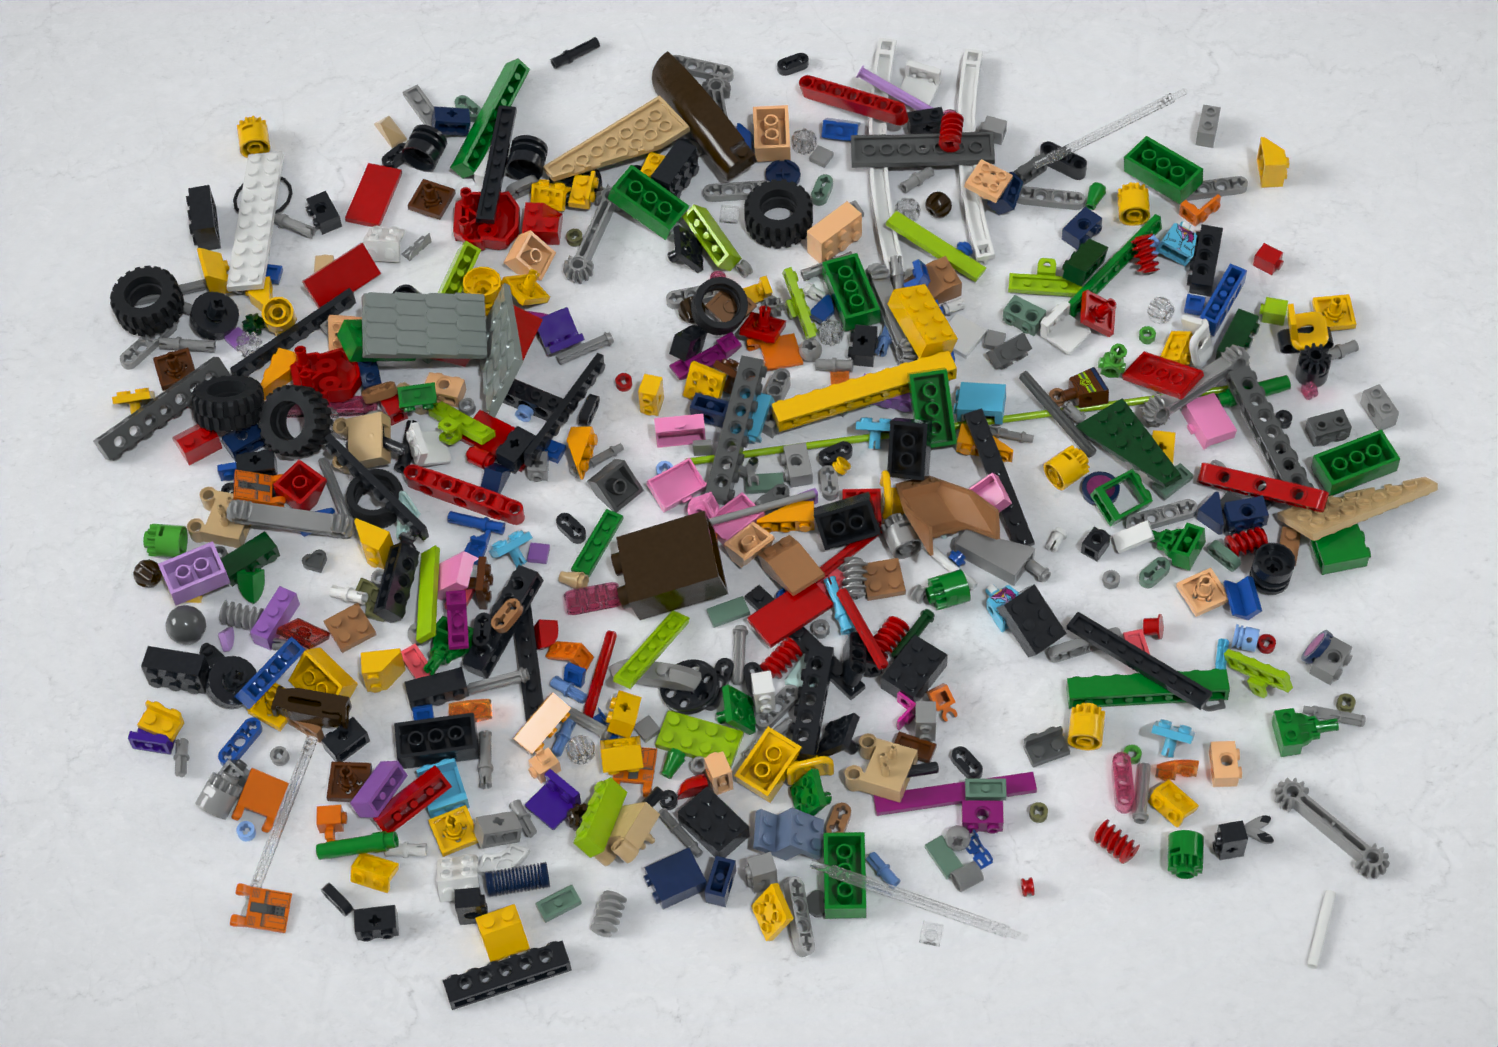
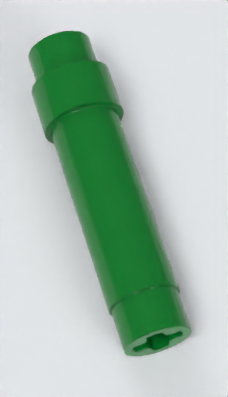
M1287 375L1258 382L1264 388L1265 396L1291 389L1290 379ZM1229 388L1215 394L1222 407L1227 406L1230 408L1237 406Z
M386 831L375 832L372 835L317 844L316 854L319 860L370 852H386L391 848H397L399 839L395 831L388 833Z

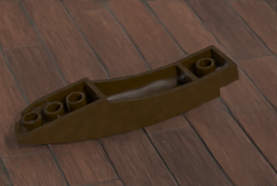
M668 51L664 53L653 68L652 84L654 90L690 127L689 133L710 157L726 180H730L756 163L757 159L753 151L706 90Z

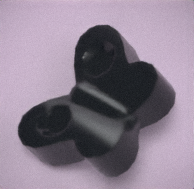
M402 532L399 535L400 542H404L416 549L413 542L418 537L413 536L412 533Z

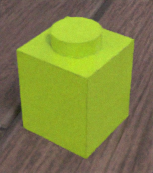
M1266 297L1265 304H1261L1259 312L1260 315H1263L1262 322L1284 326L1288 300Z

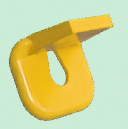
M1288 304L1287 318L1293 347L1301 351L1304 350L1305 345L1311 348L1312 343H1315L1316 347H1319L1320 344L1324 346L1329 339L1324 315L1315 311L1295 314L1294 304ZM1307 325L1314 328L1311 333H1298L1297 330Z
M884 470L881 473L879 484L884 487L885 505L883 518L886 520L895 513L903 515L904 511L896 488H891L890 473Z
M816 755L815 758L795 761L786 771L788 785H793L811 768L818 769L820 776H832L834 774L833 760L828 756Z

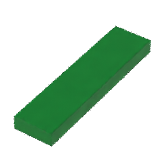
M608 509L605 510L573 564L571 572H584L588 577L591 576L622 523L623 515Z

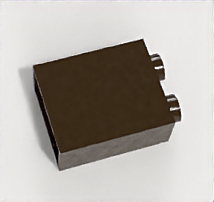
M705 511L616 537L619 552L611 554V561L616 575H623L625 585L617 587L618 597L622 608H632L639 620L728 594L715 528Z

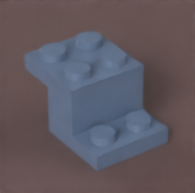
M790 808L778 815L759 809L756 811L753 849L764 853L771 852L772 856L785 861L799 854L816 860L822 858L824 820L795 808Z

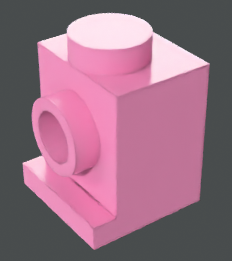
M712 492L691 498L687 511L689 515L705 511L708 517L713 518L720 507Z

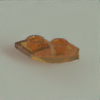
M490 699L449 703V716L474 712L476 722L492 719Z
M1173 760L1157 765L1155 777L1164 781L1168 779L1175 781L1176 774H1181L1184 777H1196L1199 761Z

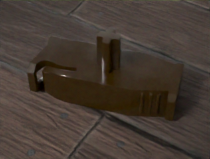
M278 686L271 706L273 715L277 717L280 714L293 721L326 727H338L342 724L345 729L349 727V712L352 708L350 698L347 696L302 688H283V686Z

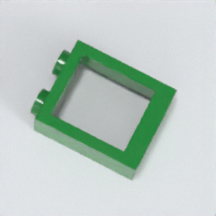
M1133 469L1095 488L1090 494L1110 527L1123 521L1128 516L1147 508L1153 502L1150 491L1145 489L1140 475L1135 473ZM1127 481L1140 504L1119 514L1106 491Z

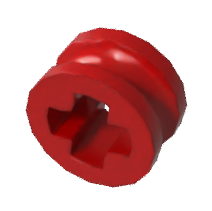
M621 373L616 376L615 382L619 391L626 392L632 388V378L629 374Z
M1263 634L1258 639L1257 648L1263 654H1270L1275 649L1276 640L1270 634ZM1265 641L1270 642L1268 647L1264 646Z
M1032 877L1028 880L1022 878L1023 896L1027 897L1028 894L1034 896L1035 891Z

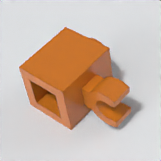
M943 683L926 692L930 701H936V711L942 710L941 717L945 722L948 721L946 717L947 712H952L953 716L957 717L956 710L950 707V705L956 702L947 684Z
M341 805L317 806V827L319 833H325V840L327 842L335 841V832H344V824H347V812L343 811Z

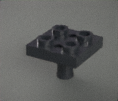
M680 225L673 228L675 250L668 252L669 260L672 263L680 260L697 273L703 270L702 244L688 230H685Z
M852 713L830 721L825 726V733L819 742V749L816 755L831 756L847 750L851 755L855 754L859 749V744L852 740L860 717L856 713Z

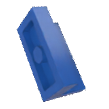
M825 118L823 120L821 137L851 141V135H858V128L861 122Z
M1247 576L1238 583L1228 580L1223 582L1232 616L1250 620L1262 612L1253 577Z

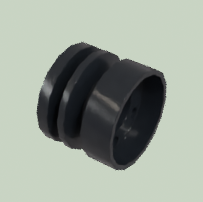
M425 124L417 125L414 127L409 140H407L401 152L402 157L411 167L420 171L430 172L435 169L440 156L445 150L447 139L438 129Z
M531 135L515 137L512 140L510 155L507 161V172L518 180L530 175L536 176L537 180H539L543 175V166L546 162L547 144L542 139Z
M1279 543L1261 545L1256 551L1249 576L1254 579L1256 589L1267 595H1277L1284 592L1288 588L1296 564L1295 556L1289 548Z

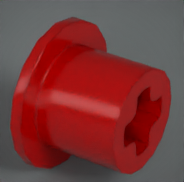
M1159 614L1158 618H1144L1143 632L1145 636L1158 635L1159 639L1163 638L1164 623L1162 614Z

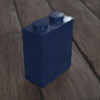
M686 848L644 867L645 875L643 879L647 887H652L654 891L652 897L656 904L660 903L662 909H666L705 891L707 881L690 848Z

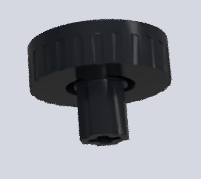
M206 292L193 302L189 317L190 323L194 331L201 337L209 340H222L236 328L239 319V309L234 300L229 296L219 292Z
M227 656L219 659L209 669L205 678V689L209 698L216 705L225 709L243 707L244 705L235 695L257 673L256 669L248 660L239 656ZM223 677H224V685H225V687H226L227 689L231 690V691H235V693H234V692H230V691H228V690H226V689L224 688L223 683H222V682H223Z

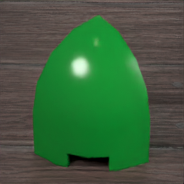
M255 568V572H246L244 569L237 572L239 590L248 602L255 604L263 593L265 586L264 569Z

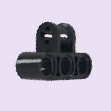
M852 632L843 646V681L849 686H857L864 675L877 677L882 673V669L879 670L858 632Z

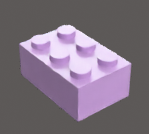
M213 541L158 564L175 605L230 583Z

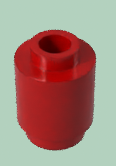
M477 445L467 450V462L479 468L485 469V467L495 462V456L492 455V452Z

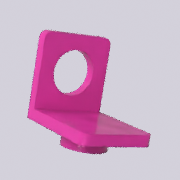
M899 691L897 693V702L907 709L897 720V729L900 731L905 724H910L913 721L916 703Z

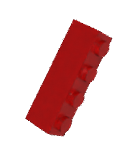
M434 765L392 797L380 815L373 819L382 831L387 833L394 832L452 786L436 765Z

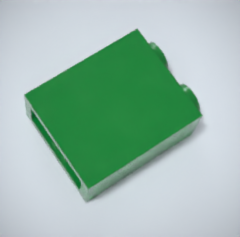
M1358 524L1324 536L1319 540H1311L1310 542L1322 575L1366 567L1369 558H1371L1370 548L1365 545L1364 532L1360 531Z

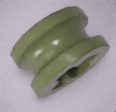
M571 229L566 234L567 242L570 246L577 247L581 245L583 237L579 229Z
M1341 694L1337 700L1336 707L1339 711L1351 713L1354 710L1356 700L1350 694ZM1343 701H1345L1346 703L1349 702V707H1347V705L1343 706Z
M1041 802L1032 804L1029 812L1030 819L1036 823L1044 822L1048 816L1047 806ZM1035 810L1042 811V815H1035Z

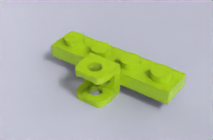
M1053 258L1039 259L1037 275L1009 274V293L1073 297L1082 288L1062 278V276H1056V261Z
M792 267L783 270L782 275L791 299L785 301V308L789 319L798 317L806 339H814L817 327L814 322H811L809 317L811 316L810 308L805 301L802 288L799 289L798 275L796 271L792 270Z
M443 401L434 406V409L428 410L429 416L440 421L438 429L444 432L439 435V440L447 445H453L461 440L462 434L481 445L495 437V430Z
M1231 649L1224 653L1229 668L1250 676L1247 682L1254 695L1265 698L1268 695L1266 690L1268 685L1287 693L1293 688L1290 675L1286 671L1276 669L1270 664H1264L1255 658L1247 657Z

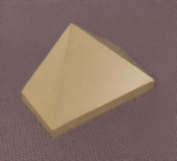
M390 116L374 123L375 127L392 148L407 141L406 136Z

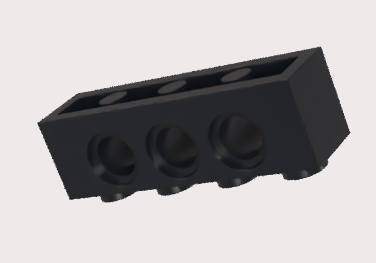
M1201 224V230L1196 231L1198 246H1195L1194 250L1195 260H1191L1189 271L1193 272L1192 275L1188 274L1187 285L1190 286L1189 293L1211 297L1223 228Z
M514 379L503 403L516 409L521 404L527 405L534 411L533 416L547 421L563 398Z
M404 542L390 547L373 611L374 614L389 623L403 619L406 613L407 601L410 597L411 585L414 581L415 570L419 563L420 552Z

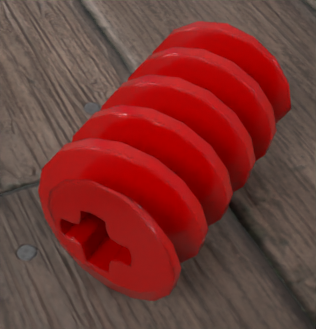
M949 112L941 119L938 143L939 147L945 152H955L960 149L964 117L959 113Z
M1153 233L1137 236L1131 241V244H1137L1136 247L1132 248V251H1138L1134 258L1140 259L1135 263V265L1141 266L1137 272L1148 273L1160 270V268H1155L1159 262L1153 261L1157 257V254L1152 253L1156 250V247L1150 246L1155 242L1149 239L1153 236Z
M1255 527L1254 530L1248 529L1246 532L1234 533L1232 537L1230 535L1225 536L1224 543L1228 549L1239 557L1240 551L1243 556H1246L1247 549L1253 554L1254 547L1257 550L1261 545L1267 544L1268 538L1263 528Z
M889 616L882 625V628L874 635L886 659H888L887 654L891 655L892 649L897 647L896 643L901 642L900 637H905V632L910 630L905 621L895 616Z
M786 637L785 641H782L780 646L770 654V657H767L765 662L760 664L763 672L771 671L772 678L777 677L781 679L783 677L781 672L785 674L788 672L785 666L792 668L791 661L796 663L798 661L796 656L802 657L803 653L793 639Z
M1107 819L1097 829L1094 841L1101 843L1100 846L1102 848H1107L1108 853H1113L1114 858H1120V863H1127L1135 856L1140 844L1133 847L1135 840L1132 839L1127 842V834L1120 837L1122 830L1119 829L1117 832H1114L1116 825L1113 824L1108 827L1110 820Z

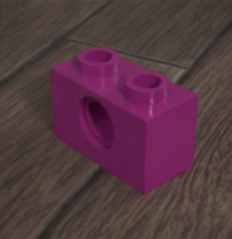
M962 800V826L968 829L969 833H973V829L976 833L988 832L995 834L1003 832V801ZM985 816L987 819L980 820L978 817Z

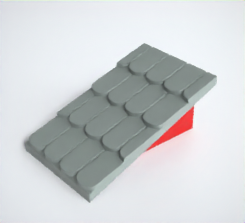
M506 283L503 284L486 318L487 356L485 359H480V372L483 373V394L486 395V410L494 418L543 320L513 305L510 285Z
M369 292L368 294L364 293L361 297L363 358H430L465 367L471 359H485L487 356L484 294H419L395 292L393 294Z

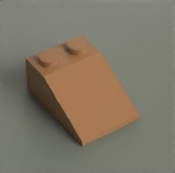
M946 256L926 264L930 277V283L927 288L935 300L938 299L939 304L961 296L962 282ZM912 274L905 279L904 283L914 279V275Z
M790 535L765 548L758 554L763 571L793 596L825 577L824 572L802 545Z

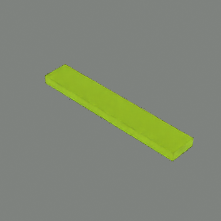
M897 210L886 222V226L939 259L946 256L953 269L975 283L986 270L985 266Z
M436 545L421 553L416 641L420 644L436 636L440 548Z
M674 610L671 611L614 675L613 682L631 689L687 626L690 618Z

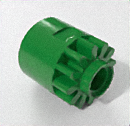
M961 569L928 579V587L925 588L928 602L934 604L936 610L949 608L971 600L968 582Z
M1178 830L1168 835V871L1172 875L1176 874L1181 879H1191L1194 876H1198V874H1202L1204 836L1191 830Z

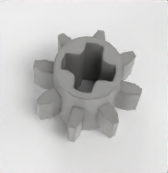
M773 295L764 298V304H761V306H766V310L768 306L771 308L770 316L774 318L778 315L781 316V310H784V303H781V298Z

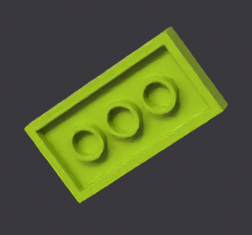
M668 710L655 747L666 751L676 748L690 758L697 756L706 758L711 753L723 751L730 768H732L744 732Z

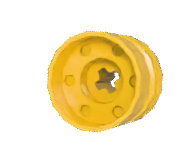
M477 267L468 271L464 276L463 290L464 293L484 294L485 316H487L502 288L499 273L492 268Z

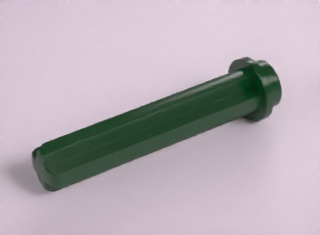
M925 609L920 612L921 616L892 652L891 657L894 660L914 635L919 637L928 624L934 621L935 615L931 610Z

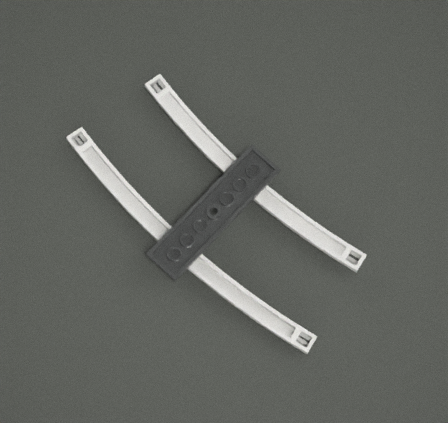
M879 38L873 73L890 83L897 40ZM965 49L958 100V113L964 117L961 144L959 145L960 149L958 151H943L938 143L940 134L886 135L887 122L869 117V135H851L852 168H870L876 228L883 261L887 269H889V275L892 273L890 257L897 255L898 258L902 254L897 232L886 226L887 220L893 215L888 167L959 165L963 205L977 262L983 261L984 264H987L988 260L995 259L982 198L964 187L965 182L981 159L990 164H995L993 132H975L977 87L983 52L981 50ZM873 85L871 86L872 94L888 98L889 94ZM902 258V268L906 275V269Z

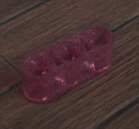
M609 582L565 592L564 601L567 613L569 615H578L620 606L621 603L617 592L618 583Z
M1118 752L1113 756L1111 767L1114 802L1118 812L1127 814L1132 811L1135 799L1131 758L1125 752ZM1117 763H1123L1125 766H1119ZM1119 781H1125L1127 784H1120ZM1126 799L1129 803H1123L1121 800Z

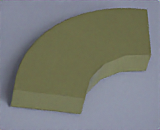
M360 578L356 591L368 594V600L365 602L366 617L384 622V619L373 613L379 588L371 581Z

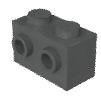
M1023 332L991 349L986 354L995 369L1001 366L1005 369L1013 364L1012 360L1015 358L1021 360L1028 356L1027 352L1033 348Z
M1343 409L1310 417L1307 419L1305 427L1314 447L1318 445L1324 446L1337 440H1345L1350 436L1352 428Z

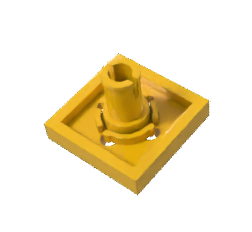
M530 269L528 274L503 277L501 281L502 284L510 285L511 294L522 306L548 303L550 299L546 291L536 282L540 273L534 269Z
M1349 294L1313 297L1312 305L1314 311L1325 315L1327 326L1330 327L1331 331L1356 329L1357 324Z
M693 361L690 364L683 396L693 400L695 393H701L721 399L727 374Z
M149 388L135 389L133 394L130 391L116 392L117 396L112 397L113 404H129L132 414L141 408L140 402L142 400L155 398V392L149 391Z
M274 683L247 711L248 714L281 732L287 724V719L280 714L277 717L272 713L271 706L277 688L280 686Z
M466 805L428 820L443 857L478 843L473 832L474 823Z
M778 883L771 884L751 905L766 941H773L794 919Z

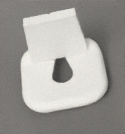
M1183 315L1181 318L1183 331H1191L1193 334L1189 343L1192 364L1199 368L1214 354L1209 323L1207 319Z

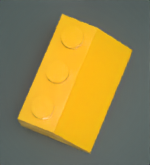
M321 647L305 650L288 680L295 688L342 695L351 698L358 685Z

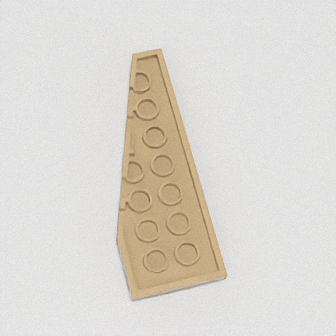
M659 95L543 166V169L555 182L660 150L690 132V127Z
M1427 477L1403 481L1402 485L1386 484L1383 489L1375 490L1374 487L1346 492L1343 497H1333L1331 495L1328 496L1324 512H1316L1293 506L1278 512L1277 516L1278 520L1315 541L1344 528L1351 527L1361 521H1366L1373 516L1383 514L1390 509L1398 508L1405 503L1413 502L1417 498L1427 496L1438 490V483Z

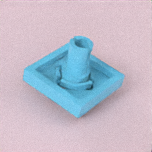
M861 417L860 421H856V429L870 431L868 448L873 449L874 441H876L875 449H881V432L890 431L891 419L880 418L879 422H873V418Z
M516 531L508 536L509 539L507 541L505 539L492 545L493 548L489 550L491 557H501L509 553L516 568L518 565L525 564L527 561L522 555L519 546L533 538L529 531Z
M1164 719L1156 721L1151 732L1166 737L1161 754L1166 756L1169 748L1168 757L1172 758L1174 757L1177 741L1191 744L1195 736V732L1191 731V727L1185 725L1176 727L1172 725L1171 721Z

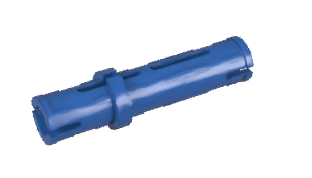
M450 511L448 514V519H450L448 523L476 528L482 532L491 530V532L501 535L505 531V523L493 521L487 517L479 518Z

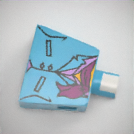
M1182 221L1180 225L1174 223L1155 251L1186 266L1194 256L1197 235L1190 230V223Z
M992 584L985 590L989 596L986 608L1003 633L1009 627L996 608L1019 592L1010 585H1006L999 590Z

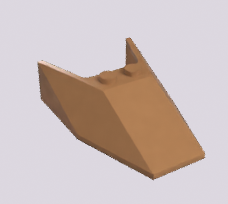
M930 475L924 481L912 479L895 483L902 509L930 556L934 555L933 538H939L944 534H956L961 530H971L996 540L1000 539L999 510L974 491Z

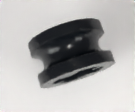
M1287 410L1278 411L1275 415L1276 418L1279 420L1280 418L1283 419V417L1287 419L1284 422L1280 420L1282 429L1289 428L1292 414Z
M665 790V795L660 799V806L667 810H673L678 804L677 795L672 790ZM668 797L672 798V801L665 803V799H668Z

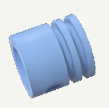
M1236 624L1231 647L1237 646V649L1241 647L1242 650L1255 652L1260 629L1247 626L1243 628V625L1239 627ZM1251 637L1252 641H1248L1247 638Z

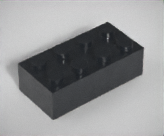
M474 712L394 723L397 760L403 769L422 767L427 764L432 765L447 758H455L456 762L480 759L477 723Z

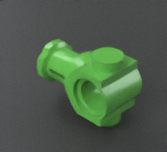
M1118 343L1113 345L1110 352H1106L1103 358H1099L1097 368L1101 369L1100 374L1108 378H1119L1120 374L1124 373L1126 367L1124 357L1127 355V349L1124 345Z

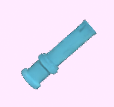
M831 576L832 585L828 578L824 579V583L834 603L836 611L835 620H838L840 624L841 635L851 634L856 629L837 597L839 587L836 577Z

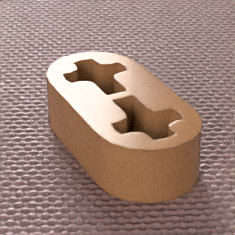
M389 381L363 390L361 395L366 404H371L395 396L398 390L395 382Z
M515 598L507 600L491 620L494 630L497 633L507 632L521 616L523 606Z
M838 803L835 805L826 825V833H832L836 824H838V831L835 833L846 831L851 819V808L848 804ZM845 810V814L839 819V812Z

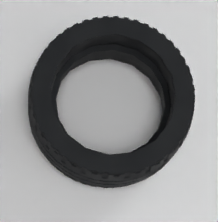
M714 277L702 283L696 290L691 302V312L695 323L702 330L712 335H725L736 330L743 322L748 310V300L745 291L736 281L726 277ZM711 291H723L729 294L737 305L735 317L727 322H717L710 319L702 308L704 296Z
M383 469L369 470L399 499V492L403 491V488L394 474ZM358 477L352 479L347 488L346 499L350 514L354 520L357 518L383 529L397 522V515L394 512L391 514L386 507L368 510L359 506L360 498L370 489L366 490Z

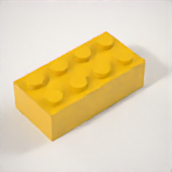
M926 284L894 289L887 305L918 358L929 357L938 352L950 351L952 353L958 338Z

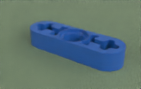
M255 717L246 719L220 750L218 759L222 766L228 760V758L225 760V756L229 757L231 755L233 760L240 759L259 737L263 729L259 719ZM256 725V727H257L256 729H253V728H252L251 730L249 729V726H253V727H254V726ZM238 739L246 740L243 746L235 745Z

